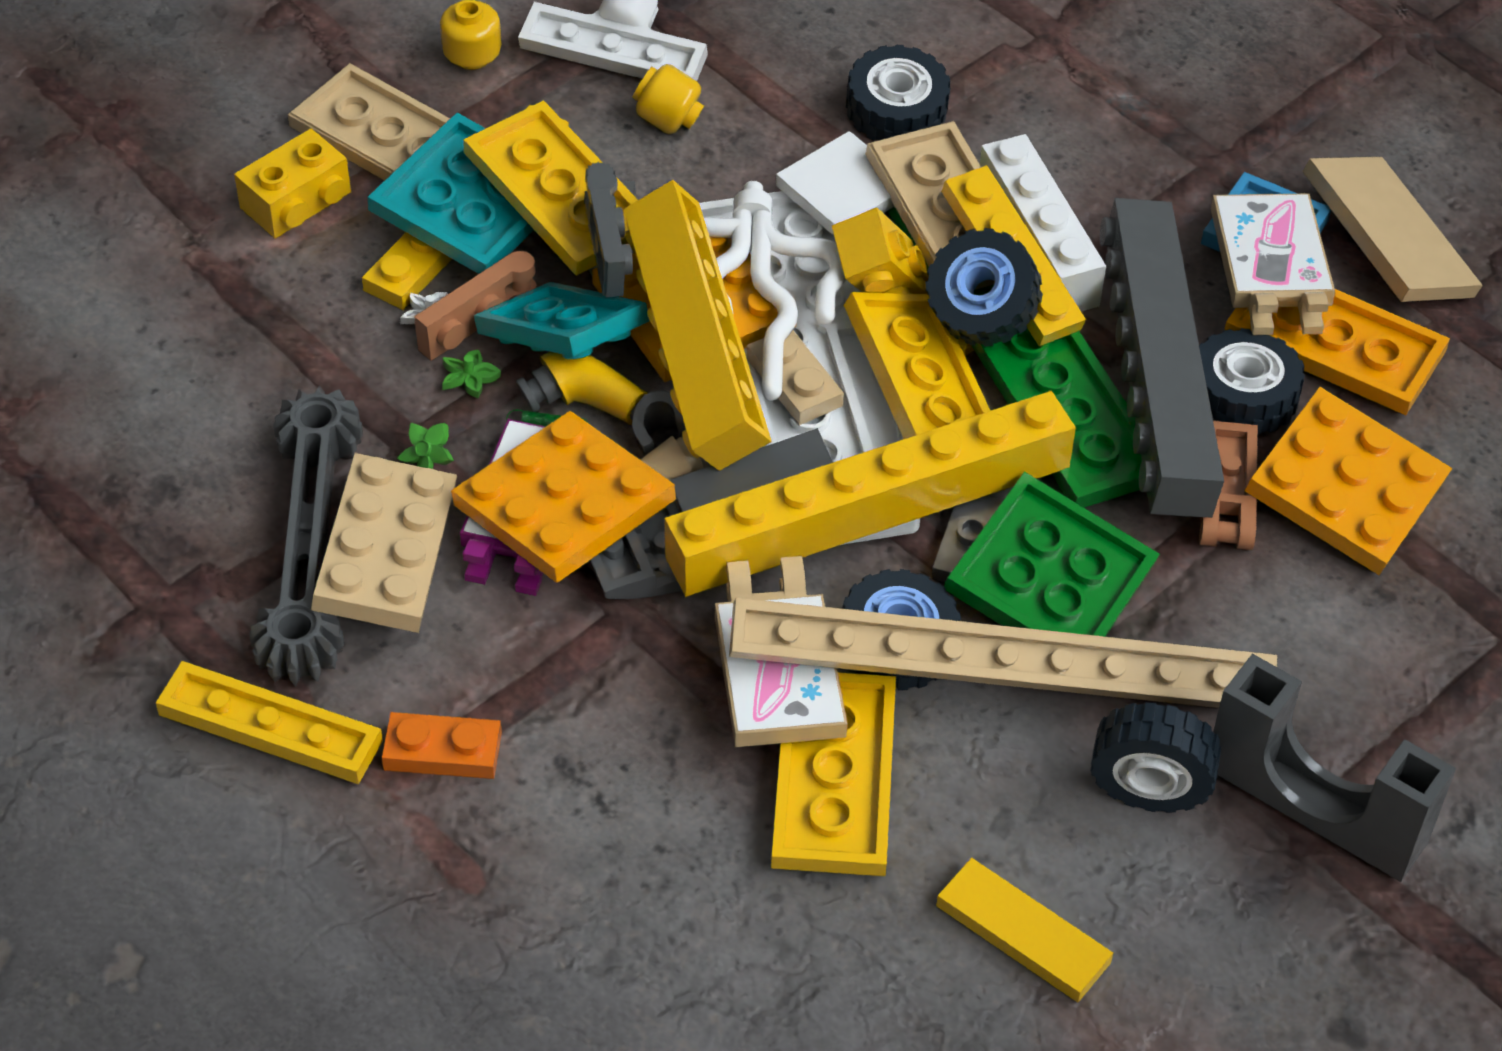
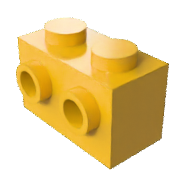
M312 128L234 174L240 209L275 239L351 193L347 158Z
M877 207L831 225L845 279L860 292L926 293L922 275L927 273V266L921 250L917 245L914 246L913 240Z

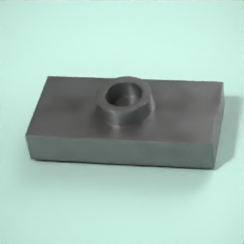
M984 496L954 506L932 568L931 579L946 582L947 577L1003 500Z

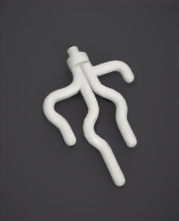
M749 181L744 185V190L738 192L734 197L733 218L704 217L709 237L732 238L731 247L724 254L716 258L722 279L737 269L747 259L751 248L750 274L753 286L778 311L777 317L767 328L763 341L762 394L766 399L772 401L778 399L782 393L784 340L796 326L798 310L795 299L771 277V250L777 254L792 257L820 258L829 264V270L818 282L815 294V317L820 324H830L834 320L835 296L846 279L837 245L827 239L793 237L778 232L772 225L773 202L771 196L763 191V185L760 182ZM728 296L729 303L733 312L732 301Z

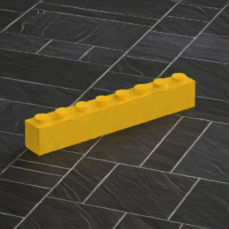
M1049 391L664 518L665 558L685 597L729 583L727 562L748 560L750 574L752 575L779 566L780 559L783 557L802 556L803 558L1014 487L1024 471L1037 479L1070 468L1076 427L1054 393Z

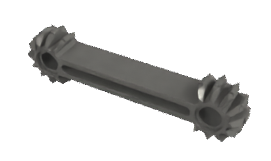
M320 385L315 393L308 395L298 389L296 401L282 400L280 414L275 416L273 428L277 438L278 450L282 454L283 459H295L279 606L274 609L258 608L257 623L251 625L249 633L251 646L254 647L252 650L254 661L259 666V669H267L268 675L272 677L274 682L289 675V680L295 687L302 676L309 675L318 682L321 675L320 668L335 669L336 662L338 661L337 654L343 651L344 636L343 631L340 630L339 616L312 611L311 606L327 549L335 461L340 458L353 459L357 450L356 445L361 443V438L363 437L362 422L359 421V412L354 401L345 400L340 389L327 395ZM318 466L315 502L307 504L310 472L313 467ZM309 559L305 596L301 600H297L301 560Z

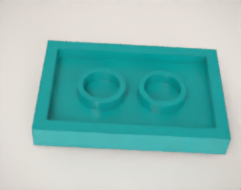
M554 282L543 284L474 315L478 334L497 338L504 344L518 343L530 346L533 351L559 353L565 359L586 357L592 354L593 347L606 341L611 342L625 339L631 335L632 329L650 321L646 302L619 296L606 297L600 292Z

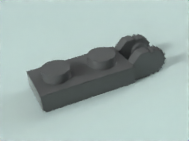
M604 162L592 163L591 166L588 165L585 173L587 191H585L584 204L602 294L606 297L623 296L625 275L633 273V258L630 244L621 243V237L625 235V223L622 207H616L614 197L618 184L613 167H610L609 164Z

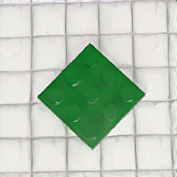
M1024 471L947 577L944 587L947 592L1002 626L1106 637L1155 565L1160 554Z

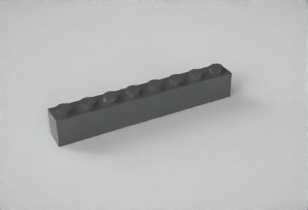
M1115 198L1110 217H1103L1101 221L1100 245L1107 246L1105 277L1113 281L1110 308L1112 312H1118L1116 345L1124 349L1121 377L1123 381L1129 382L1130 386L1127 397L1128 417L1135 418L1136 423L1133 432L1134 454H1141L1142 460L1139 469V489L1141 492H1147L1150 514L1212 518L1224 484V476L1172 202Z

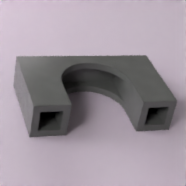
M1252 653L1222 694L1213 730L1214 734H1218L1220 739L1219 746H1221L1217 775L1402 882L1429 843L1456 768L1404 739L1379 773L1373 785L1350 782L1334 775L1319 765L1304 750L1295 735L1292 716L1302 681Z

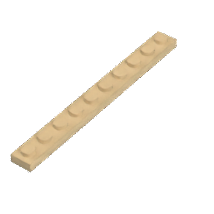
M737 597L733 602L729 657L1216 708L1220 706L1224 689L1252 653L1277 667V655Z

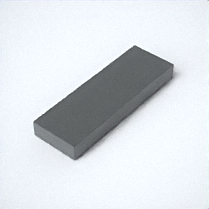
M818 428L762 447L720 471L711 465L670 481L675 484L676 500L681 512L833 463Z

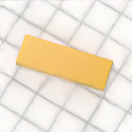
M972 857L937 896L936 906L1077 1003L1112 962V951Z

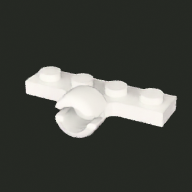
M603 0L599 10L593 14H583L534 2L518 36L521 49L642 79L651 66L658 70L662 65L670 64L697 81L708 55L707 44L656 32L651 29L659 10L657 7L658 0Z

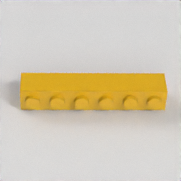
M671 180L623 209L629 228L625 232V237L632 251L637 256L640 266L636 270L637 279L643 290L648 294L651 308L647 310V314L652 326L659 333L662 348L659 349V356L664 367L670 373L674 388L670 391L671 399L682 415L686 430L682 432L683 441L695 458L701 457L720 471L772 441L700 204L678 183Z

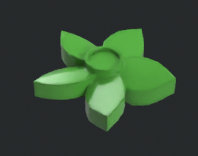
M479 350L469 351L464 356V362L456 358L443 357V366L451 373L445 377L442 383V390L456 388L464 384L465 390L469 395L479 398L483 384L492 383L501 377V371L496 366L488 362H482Z
M411 423L409 438L414 446L405 449L397 459L409 464L417 463L419 467L433 469L434 463L447 465L454 460L450 452L442 447L446 444L449 437L448 424L440 423L427 429Z

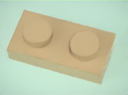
M792 330L784 340L782 393L778 399L800 426L842 407L844 392L794 330ZM764 338L747 345V360L761 378Z

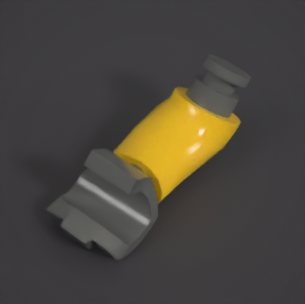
M549 351L540 356L543 366L531 372L532 379L525 381L521 377L516 380V384L532 412L539 411L541 409L539 403L544 400L551 404L562 398L566 405L574 401L588 404L632 425L640 451L644 456L655 449L653 440L650 437L653 431L663 427H672L677 429L679 436L682 437V432L686 430L683 417L675 407L670 392L653 391L647 393L607 364L591 355L579 359H565L562 354Z

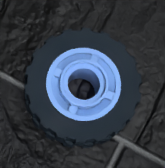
M984 228V231H975V229L965 231L966 234L960 237H953L949 240L948 245L943 249L940 248L935 254V261L933 264L930 263L927 271L929 279L926 281V292L930 299L927 300L943 327H946L949 333L956 339L961 338L966 344L973 346L975 344H983L984 347L994 346V343L998 342L1006 343L1012 340L1011 337L1017 333L1021 334L1024 332L1030 320L1035 319L1038 313V304L1042 302L1043 296L1040 290V285H1043L1041 275L1025 246L1019 240L1016 242L1010 234L1003 231L998 233L990 228ZM985 280L995 281L990 292L980 296L974 295V290L979 283Z
M900 569V571L881 570L878 574H869L863 577L862 582L858 585L855 583L851 587L848 598L845 597L842 609L961 621L960 612L956 610L957 603L953 596H949L945 592V587L939 582L936 584L931 581L930 577L920 573L918 575L904 569ZM855 670L859 674L896 676V688H898V691L908 690V688L912 687L919 689L927 686L928 682L932 680H938L937 678Z

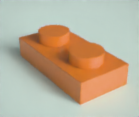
M390 712L382 754L383 770L494 779L502 735L501 720Z

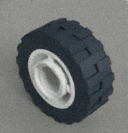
M885 45L878 47L874 51L869 50L864 53L861 59L857 58L853 63V70L849 72L846 94L847 116L850 121H853L854 127L859 132L862 131L867 135V138L873 141L944 124L951 90L950 77L946 75V68L943 64H939L936 61V57L930 53L922 52L919 48L904 47V45L887 47Z
M1241 328V330L1236 331L1229 329L1224 330L1218 335L1213 334L1207 338L1205 343L1201 342L1199 345L1213 421L1258 425L1257 435L1267 431L1271 433L1278 430L1279 426L1288 424L1291 421L1292 414L1295 415L1297 412L1305 373H1303L1304 364L1297 357L1298 353L1293 347L1287 346L1286 342L1279 337L1253 335L1252 331H1250L1251 329Z
M1156 703L1127 704L1124 708L1111 710L1109 716H1104L1101 719L1091 759V775L1095 776V783L1099 788H1103L1108 792L1107 795L1113 799H1119L1125 802V805L1133 808L1139 807L1151 812L1166 811V813H1176L1178 810L1188 811L1194 809L1198 804L1202 805L1207 802L1209 795H1212L1215 790L1221 755L1220 739L1218 734L1213 733L1212 727L1206 721L1202 722L1197 718V715L1189 711L1184 712L1179 710L1178 707L1156 705Z

